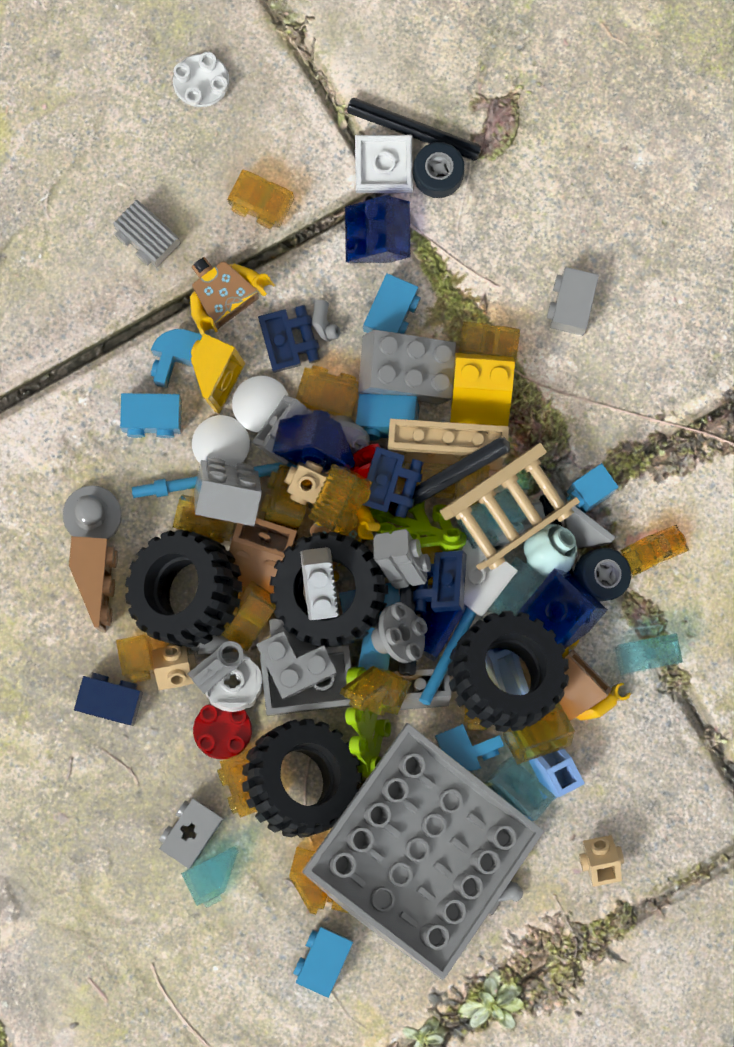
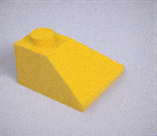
M204 333L201 340H197L192 347L191 362L203 398L215 412L220 414L245 362L235 347Z

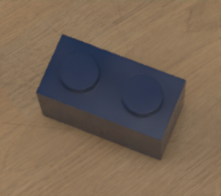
M93 672L91 678L83 676L74 711L134 726L143 695L142 691L136 690L138 684L121 680L120 684L116 685L108 682V676Z

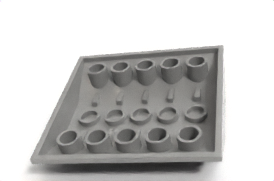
M406 723L304 867L302 873L339 906L378 936L441 980H444L544 831L409 723Z

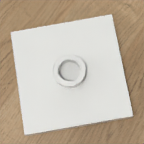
M355 135L356 193L413 192L412 135Z
M470 536L462 549L467 554L464 605L482 618L518 570L506 561L493 570L489 567L478 570L476 565L486 557L473 537Z

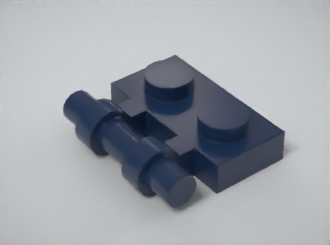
M305 305L294 308L297 318L290 320L288 319L286 309L258 316L273 373L301 366L299 355L307 353L309 363L320 361L318 353L320 346L318 340L314 339L311 328L312 317L307 314ZM300 329L303 339L302 343L295 344L292 330Z
M376 447L358 504L387 512L390 502L398 504L395 515L406 519L408 510L413 507L415 501L412 498L417 482L420 483L423 476L421 470L424 462L412 459L409 469L402 468L404 455ZM399 476L406 478L401 495L393 493Z
M463 550L435 553L434 564H431V570L427 572L426 583L417 585L416 590L413 591L412 601L415 603L414 612L416 614H426L427 604L430 602L431 609L434 612L463 610L467 554ZM433 577V586L431 589H428V581Z

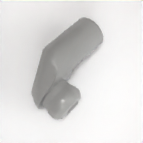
M316 300L312 319L313 327L325 341L330 342L338 339L340 328L336 324H330L327 320L329 303L325 300Z
M510 881L489 913L493 915L501 901H519L523 896V889L516 882Z

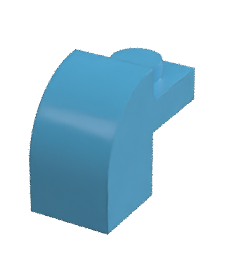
M174 329L163 333L155 340L151 351L153 356L160 357V360L155 359L151 376L154 377L156 386L167 389L175 362L193 367L191 350L197 340H201V334L184 329Z
M463 724L435 735L439 748L468 771L481 769L477 757L482 756L483 761L500 754L498 748L504 746L500 735L472 746Z

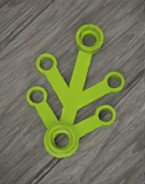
M425 501L408 510L413 514L415 520L406 517V519L399 516L394 517L389 511L383 512L369 507L373 518L380 522V530L377 534L386 532L392 534L393 531L406 529L413 539L419 540L421 548L440 546L443 552L462 550L466 544V534L453 527L450 519L445 520L439 511L447 505L439 504L433 507L432 518L439 523L441 529L431 526L424 511ZM391 523L397 524L402 527L395 528V526ZM420 535H427L429 537L420 538Z
M350 667L347 671L346 682L349 690L357 691L359 707H348L345 719L346 723L351 725L359 736H352L350 738L349 749L351 754H355L361 765L358 766V772L362 773V777L367 779L381 760L379 752L383 737H389L391 734L390 720L377 719L379 709L386 708L388 697L385 691H373L369 709L366 688H369L372 682L371 672L364 667Z

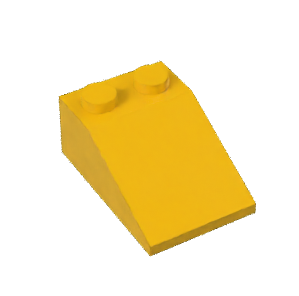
M455 353L450 423L508 426L515 368L513 357Z

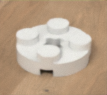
M224 653L222 658L227 663H234L238 660L239 653ZM244 654L241 666L230 672L205 694L212 706L224 711L237 712L254 706L262 690L261 671L250 660V657ZM234 675L237 681H241V683L236 685L235 688H230L224 682L229 681L230 676Z

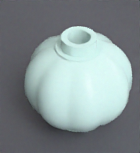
M548 524L528 538L524 543V554L528 567L547 577L562 576L570 571L577 556L576 540L571 531L561 525Z

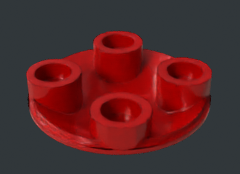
M211 704L202 707L193 725V736L198 748L205 755L214 759L225 760L239 755L249 744L252 735L251 721L245 710L228 712Z

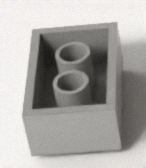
M373 330L363 335L358 393L417 396L418 402L438 405L451 400L456 342L381 330Z
M208 458V461L201 460L194 489L195 515L254 526L262 494L258 471H255L253 466L238 463L236 467L225 465V461L218 458Z
M349 645L325 648L337 671V675L285 700L282 699L263 657L260 655L266 715L275 716L355 706L354 691L348 689L346 682L347 671L351 667ZM315 649L294 651V654L298 658Z

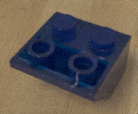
M384 195L346 206V263H391L410 258V202Z

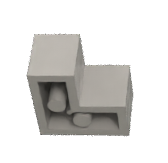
M284 631L256 644L283 700L337 675V671L324 645L296 658Z

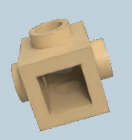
M307 460L306 464L299 461L296 468L291 466L284 482L289 484L287 492L291 493L290 498L303 505L310 502L320 506L332 481V477L322 472L323 467ZM305 479H308L312 483L308 486H305L301 482Z
M170 645L151 650L153 670L159 691L194 684L188 673L197 666L195 654H189L186 646Z
M612 835L584 840V853L579 854L582 871H588L592 886L622 881L621 864H624L621 846H615Z

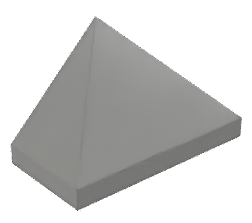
M576 506L572 507L574 513L564 519L565 528L571 531L575 537L577 549L607 546L615 539L614 535Z

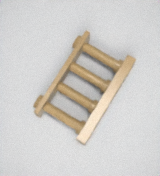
M390 419L387 450L404 455L405 458L402 465H411L412 459L424 462L423 466L448 468L499 437H505L508 441L509 426ZM507 454L479 470L498 471L502 468L503 458H507Z
M541 443L531 447L439 510L445 520L454 516L457 520L461 519L486 558L476 565L478 570L489 567L491 570L497 568L506 561L504 555L555 519L561 522L574 513L572 507L580 502L577 497L565 503L563 502L540 467L541 462L539 458L547 453ZM523 469L526 473H531L555 509L544 518L540 517L517 482L519 478L516 474ZM499 485H502L503 488L507 487L532 525L520 535L494 498L496 494L493 490ZM476 501H479L480 504H485L509 540L507 544L497 551L471 514L473 510L470 505Z

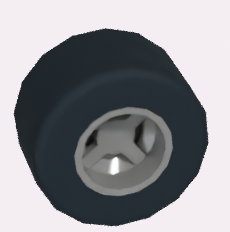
M434 142L424 146L418 152L413 166V179L417 188L423 194L432 198H445L452 195L460 187L464 177V160L461 153L454 146L445 142Z
M611 548L592 550L582 555L577 561L573 572L574 583L579 593L586 599L595 602L614 600L623 595L629 587L631 568L627 559L617 550Z

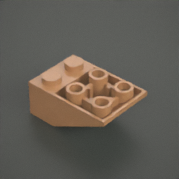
M256 518L254 526L237 523L229 552L235 557L233 564L238 565L241 571V576L238 577V581L242 582V592L238 594V599H241L239 608L269 618L271 617L275 604L271 603L270 594L274 593V586L270 585L271 576H276L278 569H275L274 566L277 560L282 561L285 557L283 551L288 546L294 547L298 537L296 530Z
M71 536L70 570L94 627L100 632L106 633V626H111L113 610L109 608L108 604L109 597H114L115 579H112L111 571L112 568L117 567L118 551L115 550L108 539Z

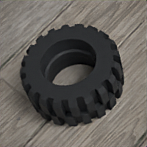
M178 529L175 532L170 530L162 533L161 538L156 536L148 541L149 546L147 548L142 547L136 554L139 557L136 562L132 561L129 569L132 570L130 578L126 577L125 586L128 587V593H125L126 604L131 605V608L128 609L131 618L137 620L136 626L141 631L146 632L148 636L156 640L180 647H197L200 643L205 645L213 640L212 635L220 636L226 630L225 624H231L235 618V615H233L235 607L239 608L241 599H238V594L242 592V582L238 581V577L241 576V571L238 565L233 564L235 557L221 543L187 530ZM194 564L198 574L196 595L187 608L175 614L170 604L172 582L184 567Z
M336 532L312 533L311 537L303 536L296 540L297 544L294 547L288 546L283 551L285 554L283 560H277L274 566L275 569H278L276 576H271L270 585L274 586V593L270 594L271 603L276 605L277 609L274 613L277 619L284 622L283 627L289 633L295 634L296 638L303 642L316 646L324 645L325 647L349 645L354 643V640L362 639L368 635V630L372 626L376 627L375 625L379 622L378 616L380 612L386 608L387 603H384L385 594H388V585H385L384 580L386 576L374 560V553L368 549L369 547L352 537ZM328 547L331 549L332 562L344 565L352 573L356 585L355 597L349 609L342 615L334 618L309 620L307 605L304 599V580L300 552Z
M502 611L499 615L494 612L487 615L483 620L479 619L458 640L457 646L450 655L452 662L448 665V675L453 676L449 686L451 692L456 691L458 697L455 699L458 706L464 705L468 709L466 715L470 719L479 718L481 720L480 725L485 728L495 725L496 731L506 732L511 728L515 732L523 730L526 726L531 727L561 701L565 694L563 689L568 686L569 676L564 673L569 669V662L567 658L563 659L562 654L565 652L563 644L556 643L554 638L557 635L552 629L547 631L542 627L544 622L538 618L532 621L529 619V614L519 612L516 616H514L513 611ZM502 648L512 651L525 662L531 679L530 689L527 694H509L493 683L488 675L485 662L486 653L490 649Z
M296 719L288 721L261 736L255 742L256 746L250 749L246 756L247 760L250 761L243 765L242 775L247 776V781L242 783L243 792H249L250 799L246 800L249 809L255 807L258 811L255 815L260 823L263 821L269 822L267 828L274 833L282 830L283 836L292 838L298 835L299 838H304L327 831L336 824L360 790L356 788L358 784L362 783V773H357L356 768L361 765L358 757L354 758L351 754L349 741L344 743L341 739L343 734L338 729L330 731V725L320 721L314 724L313 719H302L299 722ZM290 752H300L309 756L321 771L323 778L322 794L314 805L306 806L296 802L287 794L283 787L281 765L284 757Z

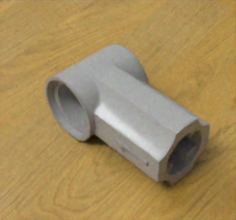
M234 641L222 643L214 653L188 673L189 677L203 694L230 672L241 666L244 660L241 645ZM228 648H233L239 653V658L234 663H227L222 658L223 652Z

